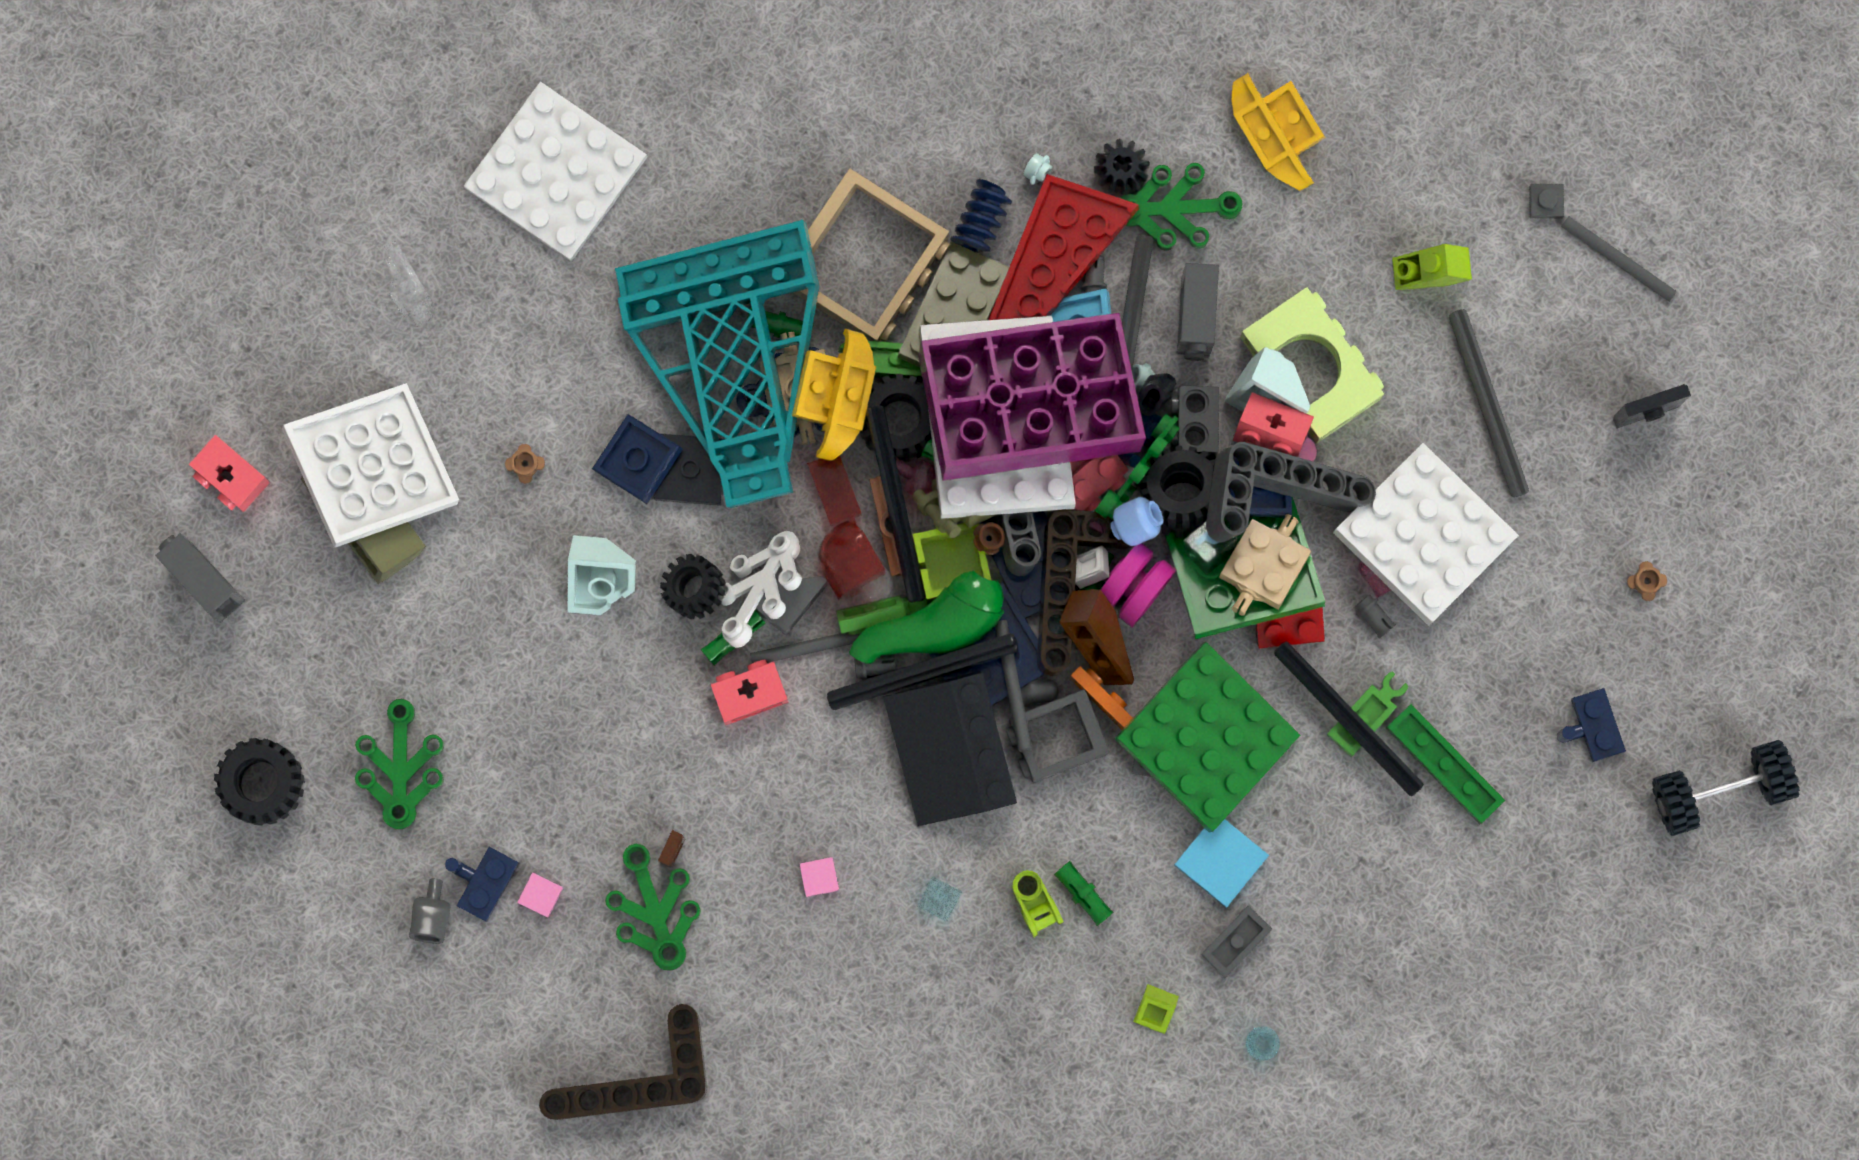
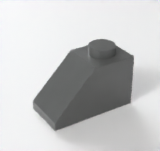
M823 576L802 578L799 587L792 591L786 590L779 581H776L780 598L786 606L784 614L777 619H771L763 611L762 605L766 600L765 593L755 609L756 612L787 636L827 587L828 581Z

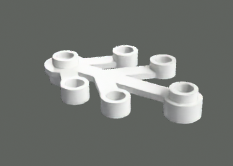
M784 531L777 534L770 541L768 548L749 558L745 555H738L732 560L730 569L739 578L748 576L753 569L765 563L766 565L763 570L733 586L729 583H726L725 586H720L725 590L726 595H718V599L722 601L721 604L724 606L732 604L736 598L749 592L736 617L727 619L722 626L723 637L731 646L735 648L742 647L751 639L752 629L747 623L764 593L766 600L762 605L763 611L771 619H777L784 614L786 606L780 598L775 578L780 565L783 571L780 573L778 580L786 590H795L801 584L802 577L797 572L794 562L800 553L798 537L793 532Z

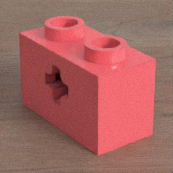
M1252 392L1232 441L1237 443L1247 442L1298 457L1314 416Z
M214 435L189 463L196 471L192 477L206 489L213 485L221 492L217 498L231 511L237 506L244 512L270 483L217 435ZM224 470L229 473L231 472V475L234 477L230 482L221 476Z
M760 660L748 665L747 672L736 675L734 671H730L716 677L717 682L711 684L725 725L789 703L774 662L767 664L766 660ZM750 683L751 687L758 686V689L753 691L754 697L748 699L746 694L739 695V692L744 690L743 684Z

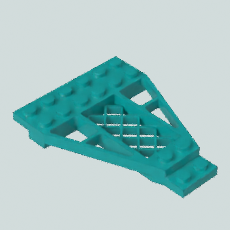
M800 220L615 268L621 296L618 298L624 330L628 332L708 453L710 461L720 474L726 507L734 508L793 493L787 464L791 459L797 417L792 416L805 355L809 351L820 286L806 222ZM808 289L801 335L772 342L764 308L765 301L770 298ZM751 303L752 311L743 305ZM737 307L751 314L741 331L728 324ZM726 310L722 319L712 314L715 312ZM706 315L719 322L709 339L696 331ZM682 321L690 362L663 370L641 338V332ZM754 322L759 343L747 336ZM725 326L738 334L728 351L715 344ZM698 337L707 342L702 351L700 350ZM744 338L757 346L747 363L734 356ZM799 344L789 408L786 411L775 361V352L778 349ZM712 347L726 354L716 371L703 364ZM761 354L766 375L753 368ZM731 359L745 366L735 383L722 376ZM705 370L713 374L708 384ZM692 371L704 431L669 380L670 376ZM750 371L764 378L754 395L741 388ZM719 379L732 386L723 403L710 396ZM767 387L769 388L772 407L760 400ZM738 391L751 398L742 415L729 408ZM711 401L720 406L715 416ZM757 403L771 411L761 428L747 420ZM726 411L739 419L729 435L716 428ZM775 419L777 427L769 428ZM745 423L757 430V432L737 436ZM718 434L726 439L719 441Z

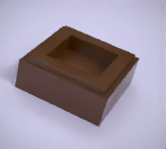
M672 830L658 861L670 868L671 866L673 867L686 840L685 837Z

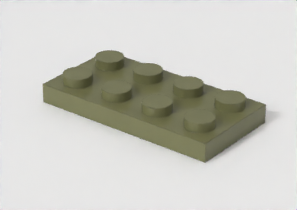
M950 241L951 245L944 254L898 353V358L920 367L918 358L921 345L920 325L988 320L1009 266Z

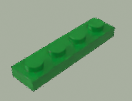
M1412 704L1386 727L1397 741L1479 825L1506 801Z

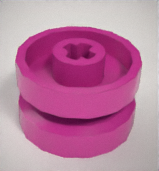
M1143 543L1134 546L1126 557H1122L1110 572L1109 578H1106V583L1101 589L1113 608L1124 596L1128 598L1119 611V619L1131 628L1141 619L1177 571L1168 562L1161 560L1146 573L1144 570L1153 558V551Z

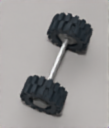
M1775 740L1753 747L1751 763L1754 765L1753 771L1756 775L1692 794L1693 790L1688 785V779L1680 770L1653 778L1652 790L1656 797L1655 802L1658 805V811L1662 816V822L1666 826L1667 832L1671 836H1675L1700 827L1699 810L1695 804L1696 800L1754 782H1758L1760 785V791L1762 795L1764 794V799L1769 805L1798 798L1800 787L1797 783L1799 781L1795 775L1796 769L1792 765L1791 755H1788L1786 746H1784L1782 741Z

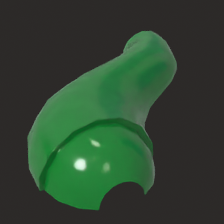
M974 570L964 572L956 577L948 588L944 587L938 597L925 608L911 615L880 622L866 628L853 642L849 654L861 662L871 664L883 655L898 653H950L972 646L991 632L1004 614V610L1001 609L1004 599L1002 587L998 580L991 581L983 578Z

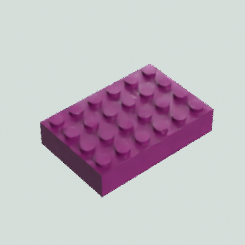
M1120 313L921 341L918 358L942 481L1140 452L1146 436Z

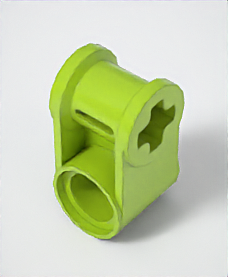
M1028 870L1018 873L1012 880L1011 888L1021 909L1020 912L1033 938L1038 936V931L1054 923L1059 925L1064 923L1053 898L1049 895L1040 876ZM1024 876H1029L1036 882V890L1030 896L1023 895L1018 890V882ZM1046 912L1049 913V915H1047V916H1045V917H1043V918H1041V919H1039V920H1037V921L1035 920L1036 917H1038V916H1040V915H1042V914H1044V913H1046Z

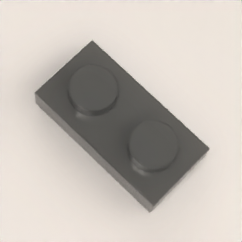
M1248 905L1201 955L1226 978L1270 933L1272 928Z

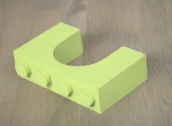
M1306 287L1243 330L1240 338L1253 356L1264 347L1279 351L1289 343L1298 340L1315 341L1331 352L1337 364V382L1328 393L1310 404V409L1306 413L1314 416L1308 433L1317 444L1380 401L1384 395L1382 391L1384 385L1376 373H1369L1363 365L1365 359L1355 345L1350 347L1344 339L1345 331L1341 324L1335 318L1331 320L1324 311L1326 305L1317 292L1311 293L1308 287Z

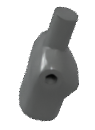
M437 878L429 879L427 897H419L413 901L409 937L415 941L432 944L444 942L451 905L444 900H440L442 880Z

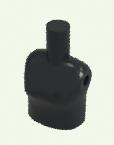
M1167 373L1150 375L1144 382L1139 392L1138 403L1140 412L1145 416L1154 415L1170 398L1176 386V380L1172 375Z

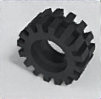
M686 554V560L681 556L676 558L678 565L675 566L671 562L667 566L671 569V572L669 574L664 572L662 578L667 582H660V588L665 591L661 593L662 598L666 601L665 603L677 613L689 619H695V616L699 619L704 618V611L709 614L713 613L714 610L711 606L716 604L719 607L722 602L718 599V595H725V590L720 587L726 585L725 579L721 577L723 576L722 572L700 555L695 557L692 554ZM701 576L702 584L698 592L691 597H685L684 589L686 584L692 578Z

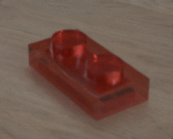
M840 455L832 461L820 458L807 463L830 526L862 515Z

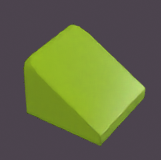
M1147 984L1133 1022L1165 1034L1179 996Z

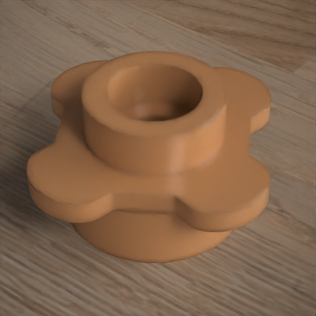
M522 444L512 457L505 461V467L508 471L516 473L521 483L527 484L532 481V476L537 470H542L545 467V460L541 456H536L528 444ZM527 461L528 466H522V462Z
M1648 561L1642 562L1639 565L1638 572L1627 579L1628 587L1636 589L1645 601H1652L1656 596L1657 590L1667 584L1666 575L1661 574ZM1648 578L1650 584H1645L1644 580Z

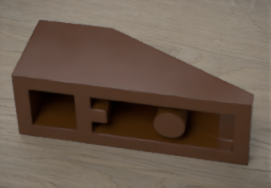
M1101 590L1072 591L1059 623L1094 672L1103 680L1104 685H1132L1134 676L1115 609Z

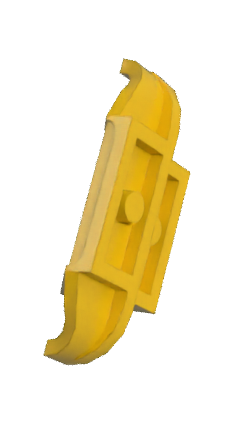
M1249 73L1235 80L1232 85L1231 98L1233 115L1265 169L1277 179L1299 191L1314 184L1298 155L1326 137L1293 82L1286 83L1263 98Z
M845 328L843 332L845 336L843 353L838 354V358L812 350L806 352L792 413L794 417L823 424L822 431L825 434L823 442L817 450L816 457L829 461L841 455L853 443L859 432L862 431L876 371L873 352L867 338L863 333Z

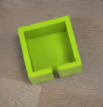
M965 523L957 524L961 531L955 538H951L947 533H941L938 529L912 534L919 568L922 569L920 573L927 604L934 601L944 587L948 588L951 582L964 572L974 570L981 577L991 580L986 553L978 551L973 543L975 538L973 532L979 524L971 528Z

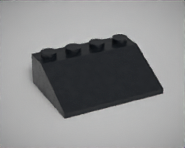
M981 671L883 696L917 826L983 813L1017 803L986 683Z

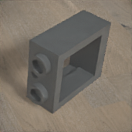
M1185 263L1181 277L1177 354H1183L1186 360H1204V356H1210L1215 344L1219 265Z
M181 533L176 537L171 535L160 544V552L155 555L157 559L203 609L221 623L245 601L197 547Z
M1085 689L1025 712L1026 720L1029 722L1074 705L1092 749L1040 770L1031 750L1021 752L1023 758L1018 759L1020 769L1024 778L1031 777L1033 784L1109 754V749ZM1011 717L1009 719L1011 727L1005 729L1012 747H1015L1018 744L1013 718Z

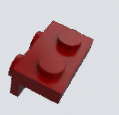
M1323 607L1256 624L1258 648L1278 647L1285 641L1291 645L1324 642Z

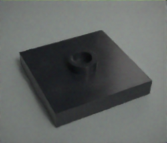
M1682 384L1625 404L1613 417L1616 428L1618 429L1644 419L1646 422H1651L1665 416L1664 412L1679 408L1691 396L1687 385Z
M661 434L679 445L683 450L656 490L654 500L721 506L722 483L720 474L710 461L708 453L696 436Z

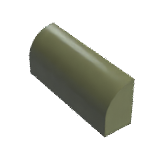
M302 476V477H301V481H302V482L304 483V485L307 487V485H306V483H305V481H304V478H303V476ZM408 522L348 543L377 584L393 576L412 562L426 547Z

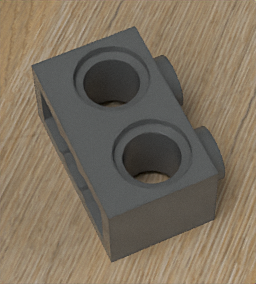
M1179 386L1177 395H1171V415H1177V418H1179L1177 426L1180 427V430L1170 442L1171 448L1182 446L1183 450H1189L1190 446L1196 447L1198 454L1205 451L1209 454V457L1216 458L1219 452V387ZM1192 398L1198 399L1202 402L1204 409L1198 413L1190 412L1186 407V401ZM1190 431L1199 432L1203 437V443L1197 446L1189 444L1185 438L1186 433Z

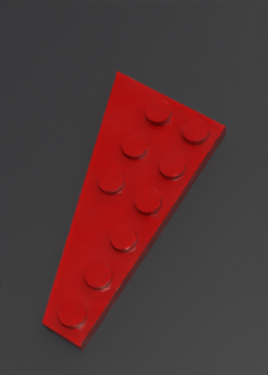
M1046 174L988 320L1051 315L1140 209L1139 205Z

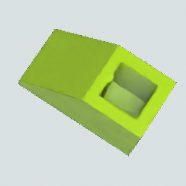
M1444 243L1392 258L1395 290L1444 287L1472 280L1468 247Z

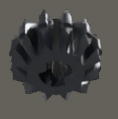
M1117 139L1116 149L1106 143L1103 148L1105 154L1097 153L1095 160L1100 164L1094 166V173L1102 175L1098 179L1100 186L1110 182L1108 189L1110 194H1113L1116 186L1120 187L1121 195L1124 196L1127 195V185L1136 192L1140 189L1138 181H1147L1148 174L1144 170L1149 168L1150 162L1141 160L1145 156L1144 149H1139L1136 152L1133 151L1135 147L1134 141H1130L1126 148L1123 147L1122 140ZM1119 162L1121 165L1127 163V172L1123 169L1116 171V163Z

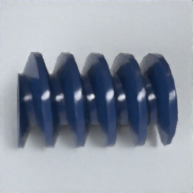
M977 179L976 185L979 189L972 190L971 197L973 200L967 201L965 206L968 212H964L960 216L963 224H958L955 227V232L958 236H952L950 240L977 253L980 251L990 252L991 248L984 241L985 239L996 240V235L990 231V228H1001L1002 224L995 217H1006L1007 212L1000 206L1001 204L1011 205L1012 200L1006 196V192L1000 186L984 179Z

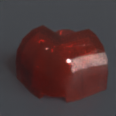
M854 517L832 528L825 534L819 546L818 561L822 574L825 575L838 600L847 595L852 598L862 592L863 586L885 575V568L865 533L857 526Z

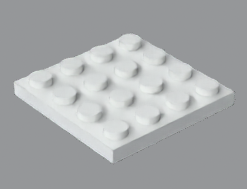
M539 82L467 180L464 188L572 262L647 159V154L554 90Z
M407 383L283 425L282 431L334 548L452 507L459 502L457 493Z
M1424 443L1376 489L1375 499L1370 504L1357 507L1333 532L1428 626L1519 536Z

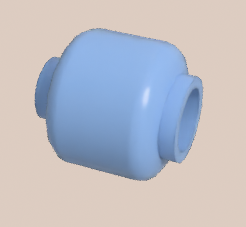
M1137 497L1121 504L1114 510L1111 529L1118 540L1122 539L1127 545L1137 546L1155 538L1159 534L1160 527L1163 524V516L1159 506L1154 501H1149L1144 497Z

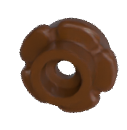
M987 522L985 525L979 524L973 532L975 536L973 539L974 546L978 551H984L987 555L998 553L999 548L1005 543L1003 529L993 522ZM986 536H990L991 541H987Z

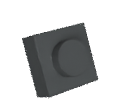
M1530 184V218L1563 219L1564 184Z

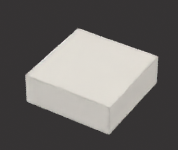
M1103 546L1077 555L1075 584L1080 589L1109 578L1108 551Z

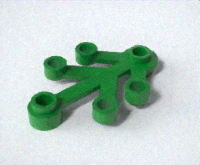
M1191 163L1186 167L1182 179L1161 202L1148 201L1160 186H1166L1171 181L1172 172L1166 165L1156 166L1153 169L1151 179L1136 195L1127 194L1120 197L1121 199L1138 204L1140 208L1125 226H1139L1164 251L1171 250L1175 246L1176 234L1170 229L1162 230L1149 216L1164 217L1189 239L1192 247L1201 249L1209 241L1208 231L1203 227H1195L1181 214L1217 212L1224 219H1233L1240 214L1243 203L1241 197L1232 191L1223 192L1218 198L1181 200L1193 185L1199 184L1204 178L1205 171L1199 163ZM1191 169H1197L1200 172V177L1193 179L1189 176L1188 172ZM1158 171H1164L1167 173L1168 178L1161 181L1156 178L1155 174ZM1226 199H1232L1236 206L1228 209L1224 206L1223 202ZM1195 233H1202L1205 236V241L1197 243L1194 241L1193 235ZM1169 235L1172 238V243L1165 245L1160 241V237Z
M1167 414L1164 415L1151 433V436L1156 440L1147 451V454L1131 472L1120 491L1116 494L1110 489L1095 509V512L1105 519L1108 516L1113 520L1114 510L1121 504L1128 502L1137 490L1132 484L1133 482L1139 484L1149 470L1147 465L1151 466L1150 459L1152 456L1157 459L1180 430V427L1175 425L1179 418L1176 416L1171 418Z
M396 699L390 703L387 709V716L394 723L393 762L377 747L376 740L369 735L360 736L355 744L356 750L360 754L368 756L393 781V796L377 782L375 773L370 769L364 768L359 770L355 775V782L360 788L368 790L384 806L382 815L385 823L391 828L401 830L412 825L417 814L416 806L433 789L439 788L444 782V776L438 769L429 768L423 773V781L407 795V781L433 756L439 755L443 751L444 742L437 735L427 736L423 741V747L407 762L408 724L414 720L415 708L405 699ZM398 706L406 708V714L402 718L395 716L394 712ZM432 739L439 741V748L436 751L428 749V743ZM371 740L372 748L366 752L362 751V741ZM433 772L437 773L439 781L434 785L429 784L427 781L428 775ZM364 773L371 774L372 780L368 785H362L360 782V777ZM402 806L405 809V814L402 818L397 819L394 817L393 811L396 807Z
M631 844L624 850L623 862L627 868L635 872L646 908L626 899L625 895L620 891L608 893L605 902L612 911H622L653 926L657 940L637 932L635 926L627 922L618 926L616 936L623 943H633L651 952L653 960L659 968L667 971L675 970L685 961L686 949L682 942L692 922L701 913V908L697 902L692 900L685 901L680 908L682 916L670 935L666 921L682 888L684 889L688 886L690 876L684 869L678 868L673 870L669 877L670 884L659 903L647 868L651 859L650 853L641 844ZM634 852H641L643 854V861L640 864H633L631 862V855ZM681 872L685 874L686 881L684 884L676 885L673 878L676 873ZM620 895L622 904L619 907H612L609 902L611 896ZM689 904H693L697 908V912L693 917H687L684 913L685 907ZM628 926L632 928L633 935L631 938L623 939L621 937L620 931L623 927ZM668 947L674 948L676 952L672 960H666L663 957V951Z

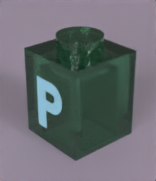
M1224 520L1225 526L1230 530L1229 522ZM1205 522L1184 540V553L1208 575L1232 555L1237 546V537L1226 542H1216L1208 535Z

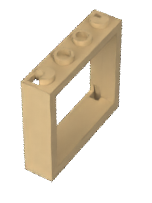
M849 168L808 229L813 254L857 188L933 236V239L875 326H872L821 292H818L816 308L852 331L863 333L868 341H881L882 339L887 341L897 327L893 322L898 314L901 312L905 315L912 306L915 298L911 295L916 287L919 285L923 288L930 279L933 271L929 268L934 260L937 258L941 261L951 244L947 242L949 231ZM808 289L793 292L807 301Z

